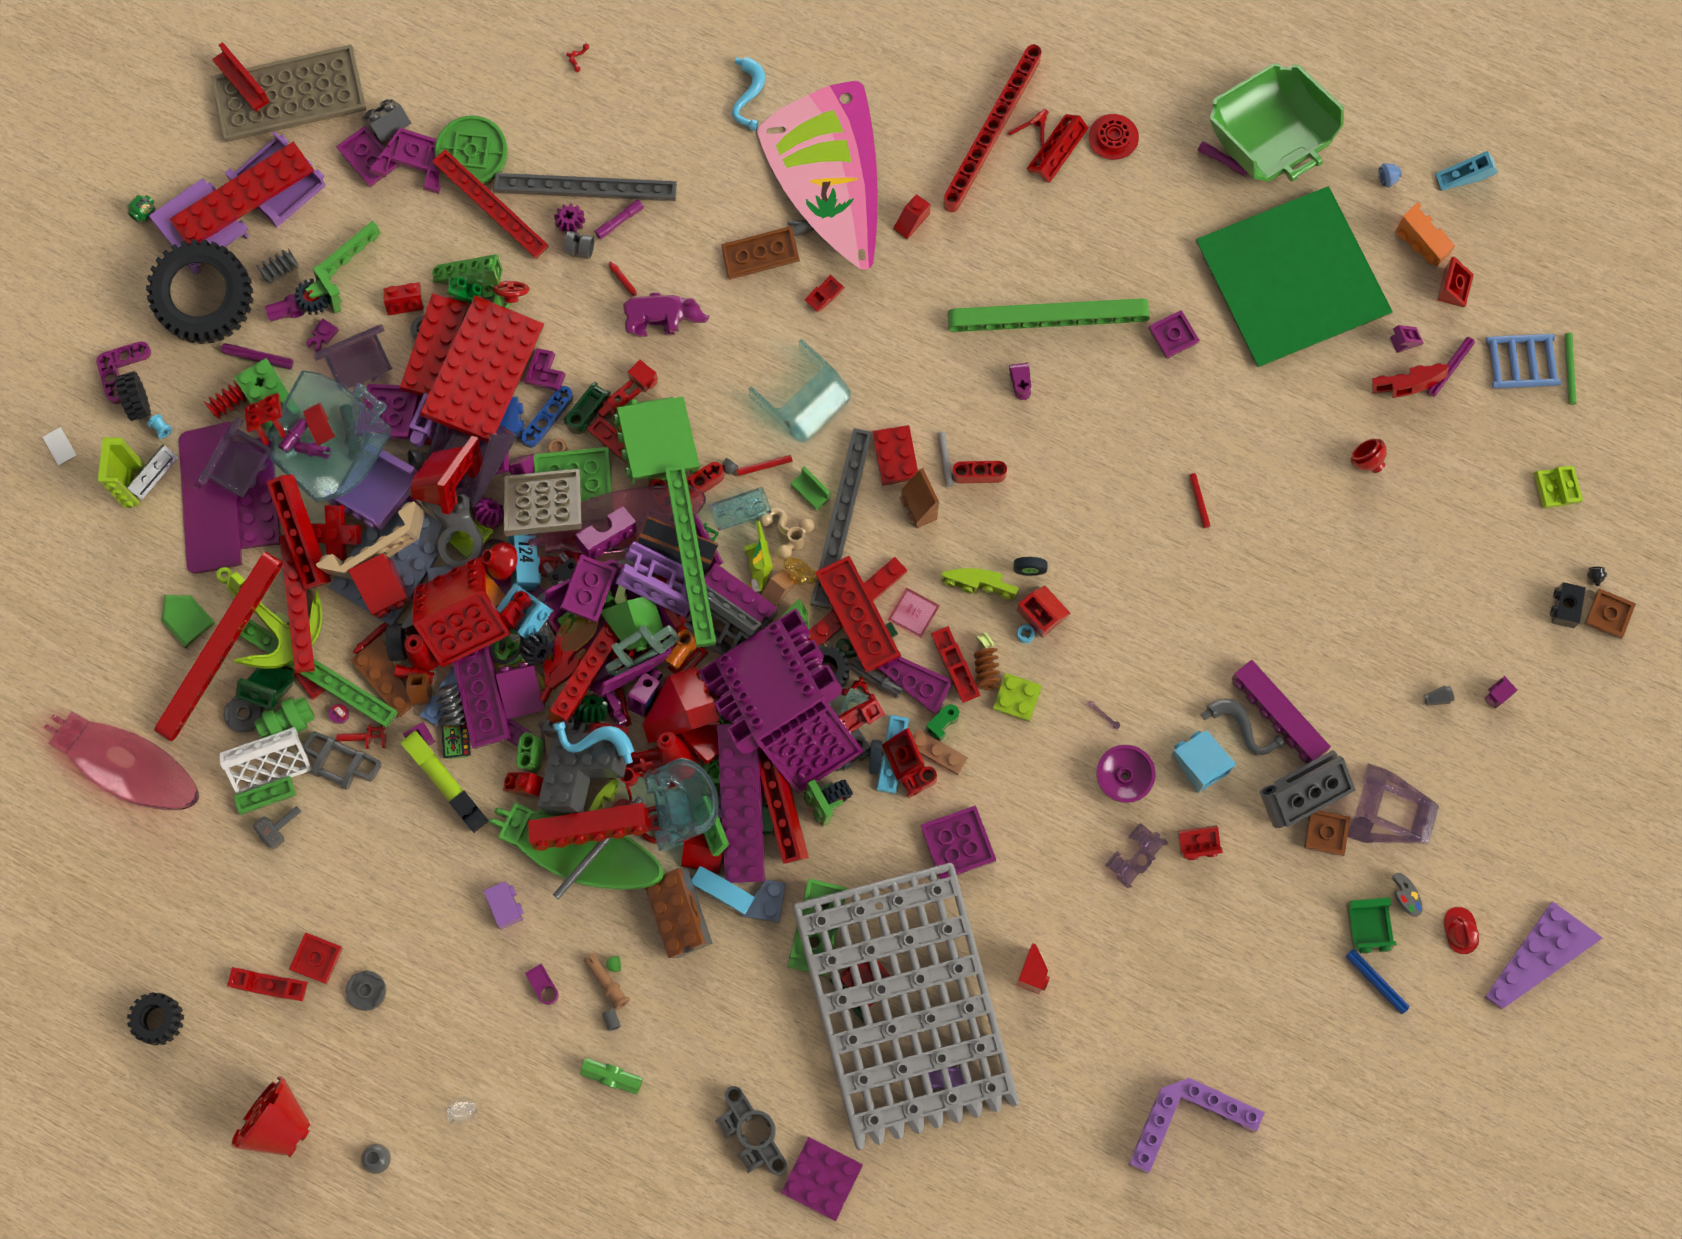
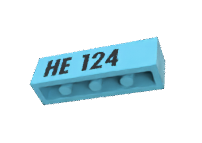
M536 534L508 536V543L514 545L518 556L517 566L511 574V588L516 583L526 591H534L541 583V573L538 570L540 557L537 556L539 542Z

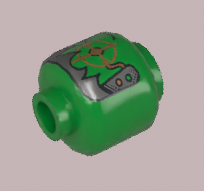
M137 195L127 205V213L136 222H145L150 218L149 215L155 212L154 201L147 195L145 197Z

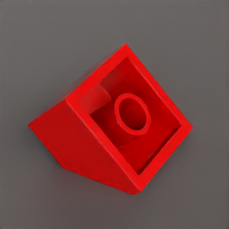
M1032 943L1016 986L1039 994L1041 990L1045 991L1050 977L1047 976V966L1037 945Z

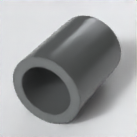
M615 1009L602 1014L608 1032L621 1027Z

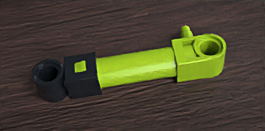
M416 730L400 742L473 833L489 822Z

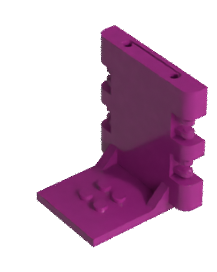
M795 608L700 669L699 674L711 694L720 697L715 702V706L725 720L732 722V726L728 727L727 730L737 749L741 753L748 754L761 747L799 794L806 789L808 782L814 779L816 782L864 751L829 703L841 694L842 687L829 665H822L824 655L814 639L808 641L810 630L799 611Z

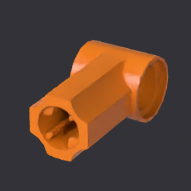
M689 630L678 632L680 640L672 646L671 654L664 660L675 669H679L689 652L696 649L695 637ZM687 638H690L688 643L683 644Z

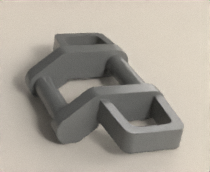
M316 731L311 733L303 746L305 753L316 759L312 775L321 776L341 785V788L345 790L349 789L354 776L369 782L373 781L382 766L380 760L366 754V752L352 749L337 742L335 738ZM316 738L326 742L319 754L309 749ZM333 749L354 758L346 770L344 778L323 769L325 761ZM364 759L376 765L370 774L357 771Z

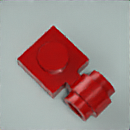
M519 591L514 595V601H510L502 611L500 616L509 628L515 629L525 616L523 610L531 606V598L526 592Z

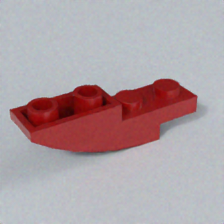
M1441 363L1432 366L1417 365L1410 368L1408 375L1397 374L1387 377L1381 375L1372 378V393L1392 392V398H1397L1424 391L1448 376L1449 366L1448 364Z

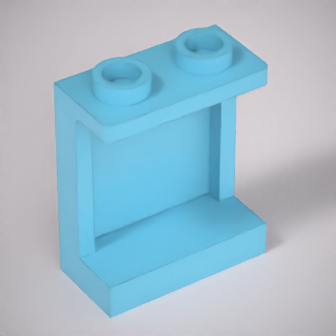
M514 583L496 609L501 614L510 601H514V595L517 592H526L531 598V606L523 610L525 616L517 625L519 628L517 633L528 639L530 634L534 635L540 630L553 610Z

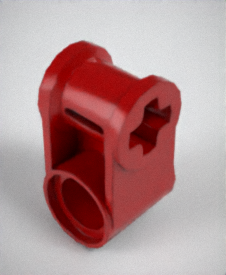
M925 766L899 779V782L903 784L907 792V798H910L933 786L937 781V773L933 767ZM927 772L934 775L930 781H926L923 778V775Z

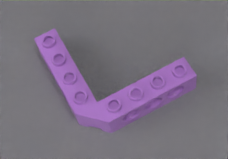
M1191 1078L1168 1085L1159 1090L1128 1165L1146 1174L1150 1173L1179 1100L1205 1108L1204 1111L1214 1112L1224 1117V1120L1242 1125V1128L1252 1133L1258 1131L1265 1112Z

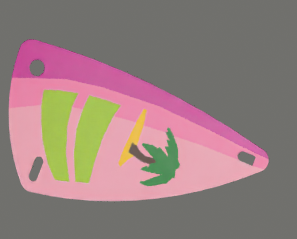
M849 81L824 87L780 108L758 127L757 134L775 176L801 215L843 257L859 269L866 270L873 265L878 211L876 152L864 85L858 81ZM848 93L852 96V101L844 104L840 101V96ZM768 128H786L784 133H766ZM860 249L865 250L866 260L858 259V251Z

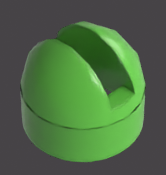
M619 955L612 956L607 960L606 967L609 971H621Z

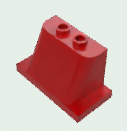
M471 436L465 446L433 452L424 461L418 473L414 475L410 487L412 499L440 505L442 513L449 515L458 503L455 490L458 483L466 472L468 477L475 478L483 467L478 437Z

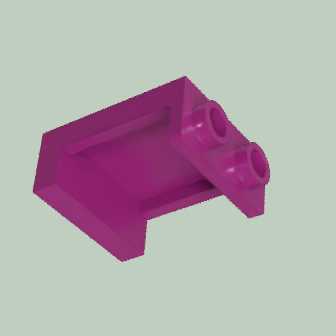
M524 661L518 663L517 667L511 668L510 665L499 668L495 675L507 719L545 710V702L539 700L541 690L534 665Z

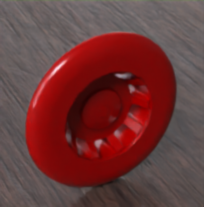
M1107 114L1099 117L1091 125L1089 142L1093 150L1101 157L1118 160L1129 156L1136 149L1139 142V132L1129 118L1119 114Z

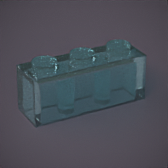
M763 487L709 504L712 518L718 531L772 513Z

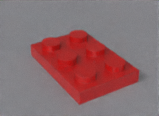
M905 425L872 431L882 486L910 481L918 472L910 426Z

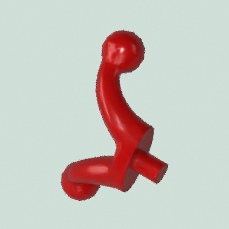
M587 43L583 44V50H573L572 54L568 52L566 56L570 57L569 62L574 65L575 72H579L581 68L574 57L584 54L589 49V44Z
M859 677V680H855L850 688H843L841 695L846 696L855 688L861 686L869 700L876 698L874 694H870L867 683L863 681V677Z

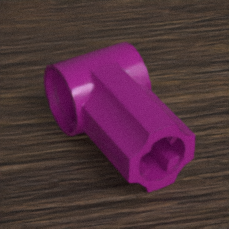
M295 294L286 296L283 301L265 306L270 322L286 317L298 318L305 314L302 312V309L298 308Z

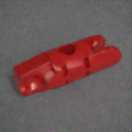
M630 379L602 402L604 406L598 411V415L605 418L611 413L613 416L616 413L617 407L625 406L642 391L637 388L627 396L625 391L634 383Z

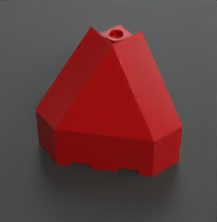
M697 667L669 675L664 681L641 726L643 725L648 744L656 742L658 737L665 732L677 735L720 721L712 697H709L708 689L704 680L700 679Z

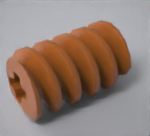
M985 648L974 653V658L977 659L974 662L975 666H977L975 672L978 674L976 680L979 681L977 688L981 690L1001 688L1000 685H996L1001 679L995 677V675L1000 674V671L994 670V668L999 666V663L993 662L999 659L998 656L993 655V653L998 651L997 648Z

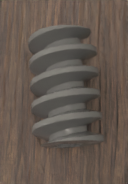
M289 248V253L281 250L282 257L276 253V260L269 257V264L262 261L263 268L258 264L256 265L265 281L267 280L272 284V277L279 280V273L286 276L285 270L291 273V266H294L296 269L299 268Z
M455 683L442 686L433 694L434 696H440L435 701L436 703H442L438 711L445 712L440 715V718H447L442 724L452 727L466 723V719L463 718L465 716L464 711H461L463 705L459 704L461 698L457 696L459 691L454 689L457 686Z

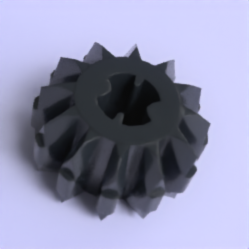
M536 632L534 635L530 634L528 639H524L525 642L520 645L521 651L519 652L526 663L537 666L539 663L543 664L545 659H549L548 656L553 653L551 650L553 644L546 635Z

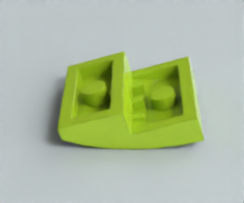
M1562 466L1554 470H1539L1533 473L1543 509L1566 506L1583 501L1574 466Z

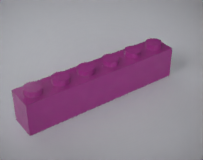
M1250 660L1233 675L1232 679L1234 680L1233 684L1235 687L1243 690L1247 700L1260 709L1259 713L1263 718L1270 720L1273 729L1286 738L1285 741L1289 747L1297 750L1300 759L1304 763L1312 762L1330 749L1331 746L1253 660Z

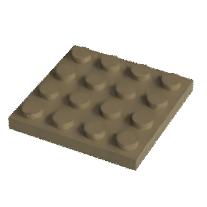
M580 469L504 476L505 536L582 529Z

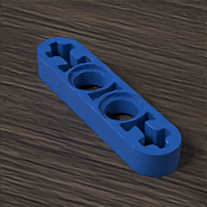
M561 386L560 391H555L524 430L522 441L526 447H536L572 402L573 394L569 387ZM567 392L568 397L562 398L561 393L565 394ZM550 406L558 407V411L554 414L549 413L548 409ZM545 420L547 425L544 428L537 427V422ZM533 435L534 440L528 441L527 436L531 437Z

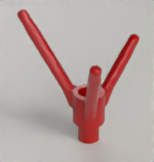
M1043 109L1033 119L1015 128L1008 134L1012 135L1034 124L1036 127H1040L1042 147L1044 144L1045 121L1049 111Z

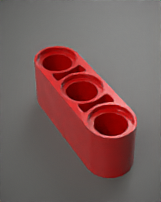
M960 461L953 466L952 479L960 484L1000 483L1006 478L1007 465L1002 461ZM980 469L984 474L978 475L975 471ZM1000 469L1003 471V473L996 474L994 473V470ZM963 470L965 474L958 475L956 471Z

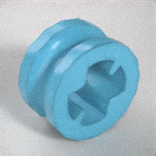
M1022 625L1018 629L1017 638L1020 642L1027 644L1034 639L1035 631L1032 626ZM1023 630L1031 633L1029 634V638H1026V636H1021V634H1023Z

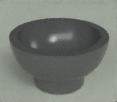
M408 450L409 465L419 471L424 461L428 459V455L418 450Z
M381 1144L368 1146L361 1155L363 1168L371 1174L382 1173L388 1168L391 1161L389 1150Z

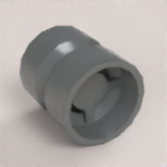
M568 231L564 240L563 253L572 256L578 254L581 258L590 259L594 249V236L586 234L580 236L577 232Z

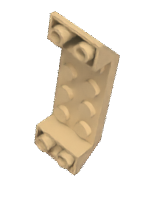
M415 502L404 504L401 510L398 511V514L405 523L404 526L400 525L394 528L393 533L380 537L376 541L377 543L371 547L363 548L360 554L355 557H349L343 562L335 555L328 554L323 556L316 566L328 575L352 579L348 571L349 569L382 553L390 558L418 540L425 511Z

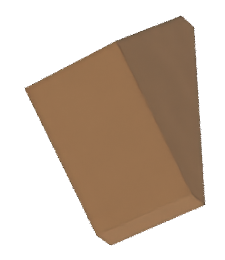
M782 570L770 578L761 596L777 607L798 583V580L785 570Z

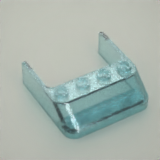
M801 339L799 341V350L821 370L781 408H774L752 386L749 388V395L751 399L797 441L806 442L849 402L851 390L837 371Z

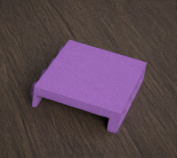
M273 131L272 134L275 138L237 171L234 172L231 168L226 171L227 178L231 181L287 146L288 140L282 134L279 136ZM316 169L313 173L257 208L278 227L326 186L323 180L324 175Z
M202 178L149 215V217L171 245L176 244L177 247H181L180 242L184 240L170 221V218L215 191L216 188L211 182L207 184ZM236 220L206 240L210 244L213 241L220 247L221 245L227 247L243 234L248 239L249 236L246 233L248 228L242 220L240 222ZM203 263L189 264L188 267L197 275L201 272L198 266Z
M365 441L361 447L367 452L366 456L363 457L334 495L327 491L324 494L329 498L328 502L331 505H345L346 514L352 513L356 520L360 522L364 520V523L370 528L376 527L382 531L411 494V482L418 471L415 467Z

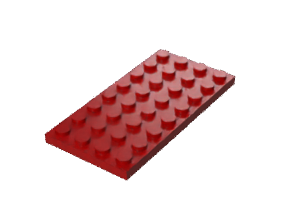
M475 295L425 401L420 416L492 444L541 334L544 323Z

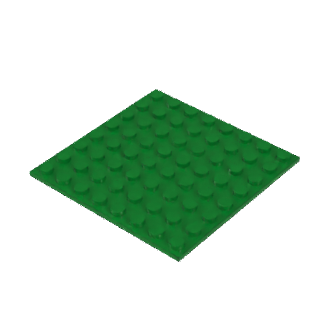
M1329 186L1195 240L1257 367L1393 313Z

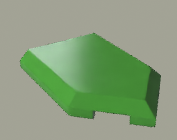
M164 595L161 621L185 648L215 624L191 595Z

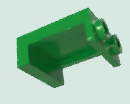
M1390 897L1350 900L1347 903L1352 946L1360 954L1371 953V949H1379V952L1392 951L1391 948L1397 945L1396 941L1393 940L1389 907L1391 906Z

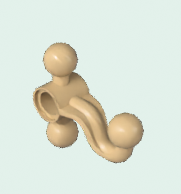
M774 507L767 512L760 513L758 521H760L761 526L765 527L772 523V516L778 515L780 517L778 529L787 539V544L781 545L778 548L777 555L780 559L786 560L791 557L792 550L798 551L803 548L804 534L814 529V522L810 518H804L800 522V528L792 527L789 529L785 527L787 521L786 512L781 508Z

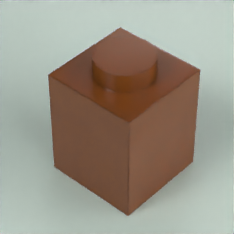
M427 673L408 675L406 691L411 705L430 703L432 687Z

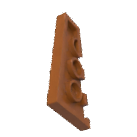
M381 636L350 660L385 702L398 712L397 716L399 718L414 706V704L411 705L401 677L394 676L396 667L394 662L389 660L387 648Z

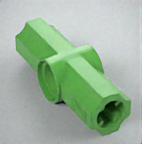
M585 1058L580 1071V1075L600 1081L599 1083L614 1089L619 1088L636 1095L640 1090L643 1080L640 1076L627 1073L619 1067L610 1064L605 1065L589 1058Z

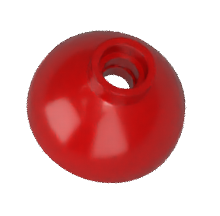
M1369 439L1356 447L1351 457L1353 466L1363 471H1372L1373 473L1382 471L1386 466L1384 460L1387 455V447L1382 439Z
M500 542L493 545L490 549H486L482 554V562L485 564L488 573L497 580L507 579L517 566V551L511 543Z

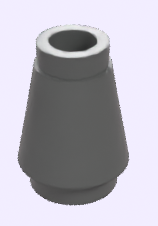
M1444 685L1424 695L1427 706L1450 704L1451 701H1455L1451 686L1446 687Z

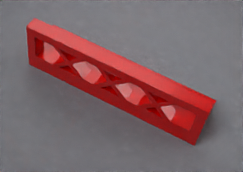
M223 42L220 43L219 47L222 52L212 59L214 64L252 109L257 112L270 102L265 91Z
M1065 114L1026 168L1028 172L1039 173L1045 182L1050 183L1089 129L1080 115Z

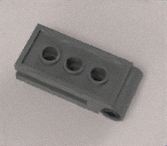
M1332 750L1276 780L1274 784L1265 786L1261 789L1260 795L1272 826L1282 828L1299 822L1356 790L1344 758L1337 756V753Z

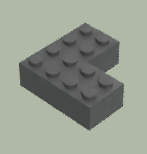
M568 733L566 737L569 743L577 744L590 733ZM554 734L537 807L549 815H567L583 812L591 778H624L627 764H625L623 756H618L614 744L607 740L599 741L580 752H568L562 747L558 734Z

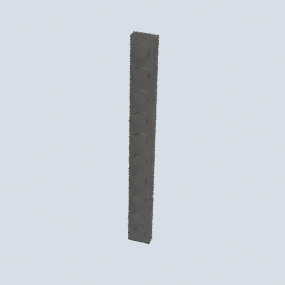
M496 173L494 191L495 193L676 201L677 181Z
M853 428L819 570L842 559L872 436L870 431ZM816 578L810 605L829 609L831 603L818 578Z

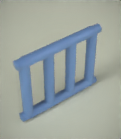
M1533 334L1486 337V343L1490 347L1494 376L1492 388L1561 385V379H1558L1552 342L1555 339V335ZM1545 341L1550 379H1539L1534 342ZM1526 342L1531 380H1520L1516 343ZM1508 343L1513 378L1511 381H1502L1497 344Z

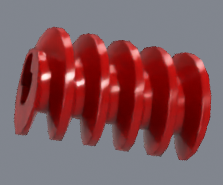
M234 381L235 387L230 384L228 385L229 391L221 389L222 396L215 393L216 400L209 397L210 404L203 401L211 413L218 419H221L220 412L225 415L228 414L226 408L233 411V404L239 407V400L246 402L245 394L236 381Z

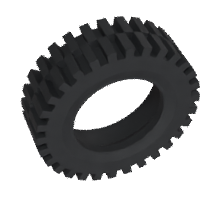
M191 239V244L182 241L180 242L181 247H177L176 244L172 245L173 251L170 253L167 250L162 252L165 257L163 259L158 257L155 260L158 265L157 267L152 265L150 270L153 275H148L147 277L150 285H146V291L149 293L146 296L147 300L151 303L149 307L154 316L170 333L176 335L179 339H186L190 343H194V341H197L199 344H204V341L215 343L214 339L216 338L219 341L224 340L225 334H228L230 337L234 334L232 332L234 328L237 330L241 328L239 324L241 320L243 322L247 320L245 314L251 311L249 303L253 304L251 296L253 288L250 285L252 282L247 270L231 251L229 252L222 245L220 247L216 242L212 241L210 244L207 240L201 239V243H199L196 239ZM189 264H209L215 267L225 280V298L220 307L211 314L198 317L190 316L181 312L172 301L170 293L172 280L180 269Z

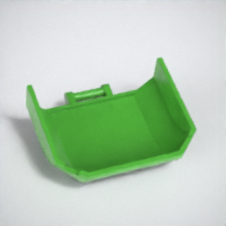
M1273 63L1214 98L1210 122L1226 151L1254 179L1270 182L1285 173L1287 178L1293 182L1299 175L1314 166L1318 167L1323 164L1322 158L1317 153L1328 147L1343 127L1344 107L1300 65L1280 67V64ZM1306 159H1311L1310 161L1298 167L1297 169H1292L1293 167L1305 161Z

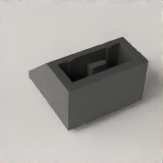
M393 99L382 101L378 108L368 110L365 116L362 117L365 124L381 143L396 134L399 128L404 129L412 124L402 106Z

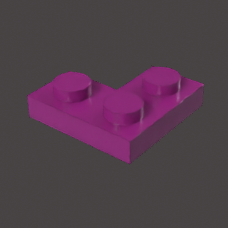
M537 348L524 382L528 385L560 391L566 374L563 371L550 369L555 358L553 351Z

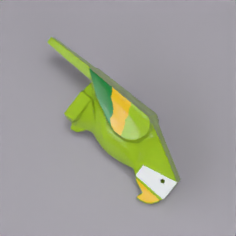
M756 521L759 542L744 546V553L749 557L748 565L752 576L749 587L755 592L761 593L766 587L773 564L761 523Z

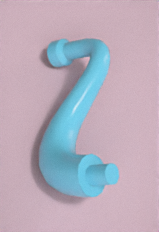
M737 57L735 64L742 66L741 70L751 76L752 83L748 90L734 104L732 116L738 123L749 127L752 131H756L759 122L754 119L744 118L739 112L743 106L762 90L765 83V72L762 66L749 57H745V59Z
M564 721L553 724L562 747L568 752H580L599 741L607 740L614 744L618 756H623L625 764L633 762L631 753L634 752L631 741L625 732L617 727L604 726L598 728L579 743L571 744L566 737Z

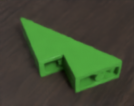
M497 254L439 264L432 271L434 276L433 282L448 285V278L450 276L455 278L460 276L465 278L466 283L471 285L476 283L482 286L483 283L499 286L503 268Z

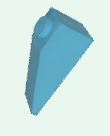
M1486 151L1436 173V177L1443 191L1482 181L1498 174V170L1493 157Z

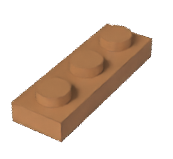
M916 729L913 734L914 741L921 755L956 775L959 774L968 757L919 729Z

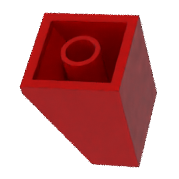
M384 553L348 570L370 613L376 618L386 617L390 614V611L402 609L407 606V603L411 602L394 561Z

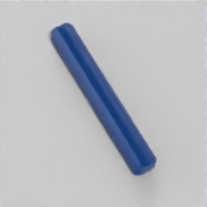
M1354 949L1346 955V958L1400 1014L1405 1013L1409 1009V1005Z

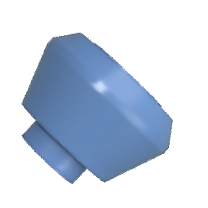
M1382 163L1379 167V178L1383 186L1389 188L1399 181V177H1401L1399 166Z

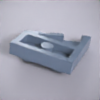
M765 880L755 894V899L746 914L741 916L779 923L786 883Z

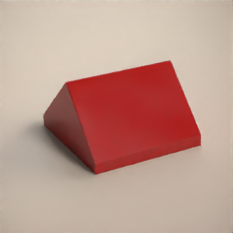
M1451 257L1445 267L1437 300L1466 307L1474 274L1456 257Z
M909 728L904 729L882 744L897 780L925 767Z
M690 828L684 842L681 866L696 870L701 866L715 874H720L724 851L719 856H712L703 830Z

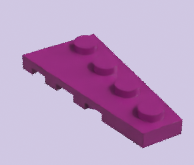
M899 657L877 668L935 716L938 714L953 683V680L903 657Z

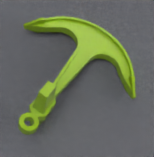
M226 567L220 568L217 571L216 577L218 582L227 584L230 597L234 600L245 579L237 572L232 575V571ZM222 574H227L228 577L223 578V577H221V575H222ZM318 589L315 590L309 619L312 647L320 634L323 618ZM260 602L254 613L276 636L278 647L271 654L251 655L234 659L233 662L263 669L289 665L294 662L290 626Z

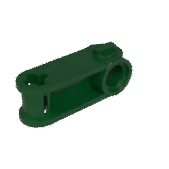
M593 382L571 411L563 418L564 424L574 434L584 433L598 414V411L604 406L602 402L610 397L611 392L598 386L597 382ZM574 420H580L579 424H572Z

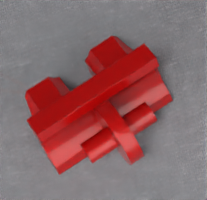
M651 748L647 751L632 752L633 762L626 765V768H631L635 773L642 772L643 774H647V771L661 769L658 749Z

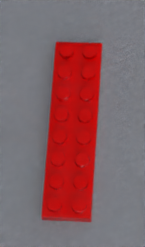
M293 141L170 218V221L188 244H191V239H196L201 243V239L206 240L313 173L314 169Z

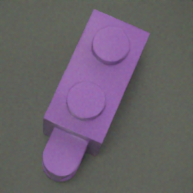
M424 393L409 426L413 431L410 440L418 448L425 444L427 438L433 439L439 425L435 421L420 416L428 397L426 393Z

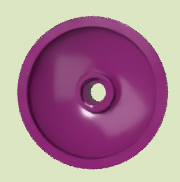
M1118 745L1103 754L1097 765L1096 777L1099 787L1109 798L1121 803H1133L1141 800L1151 791L1155 782L1156 771L1153 761L1145 751L1132 745ZM1121 774H1126L1128 779H1122Z

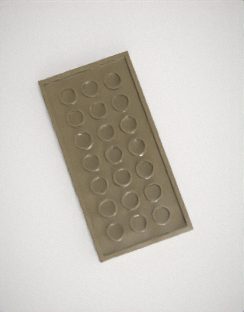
M352 44L246 68L265 91L270 101L257 112L252 109L223 73L211 76L225 142L367 110Z

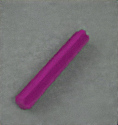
M1466 337L1447 363L1449 366L1448 376L1441 382L1428 388V395L1435 397L1474 345V339Z
M224 343L221 349L223 354L256 362L267 358L272 366L289 370L292 369L294 363L290 358Z

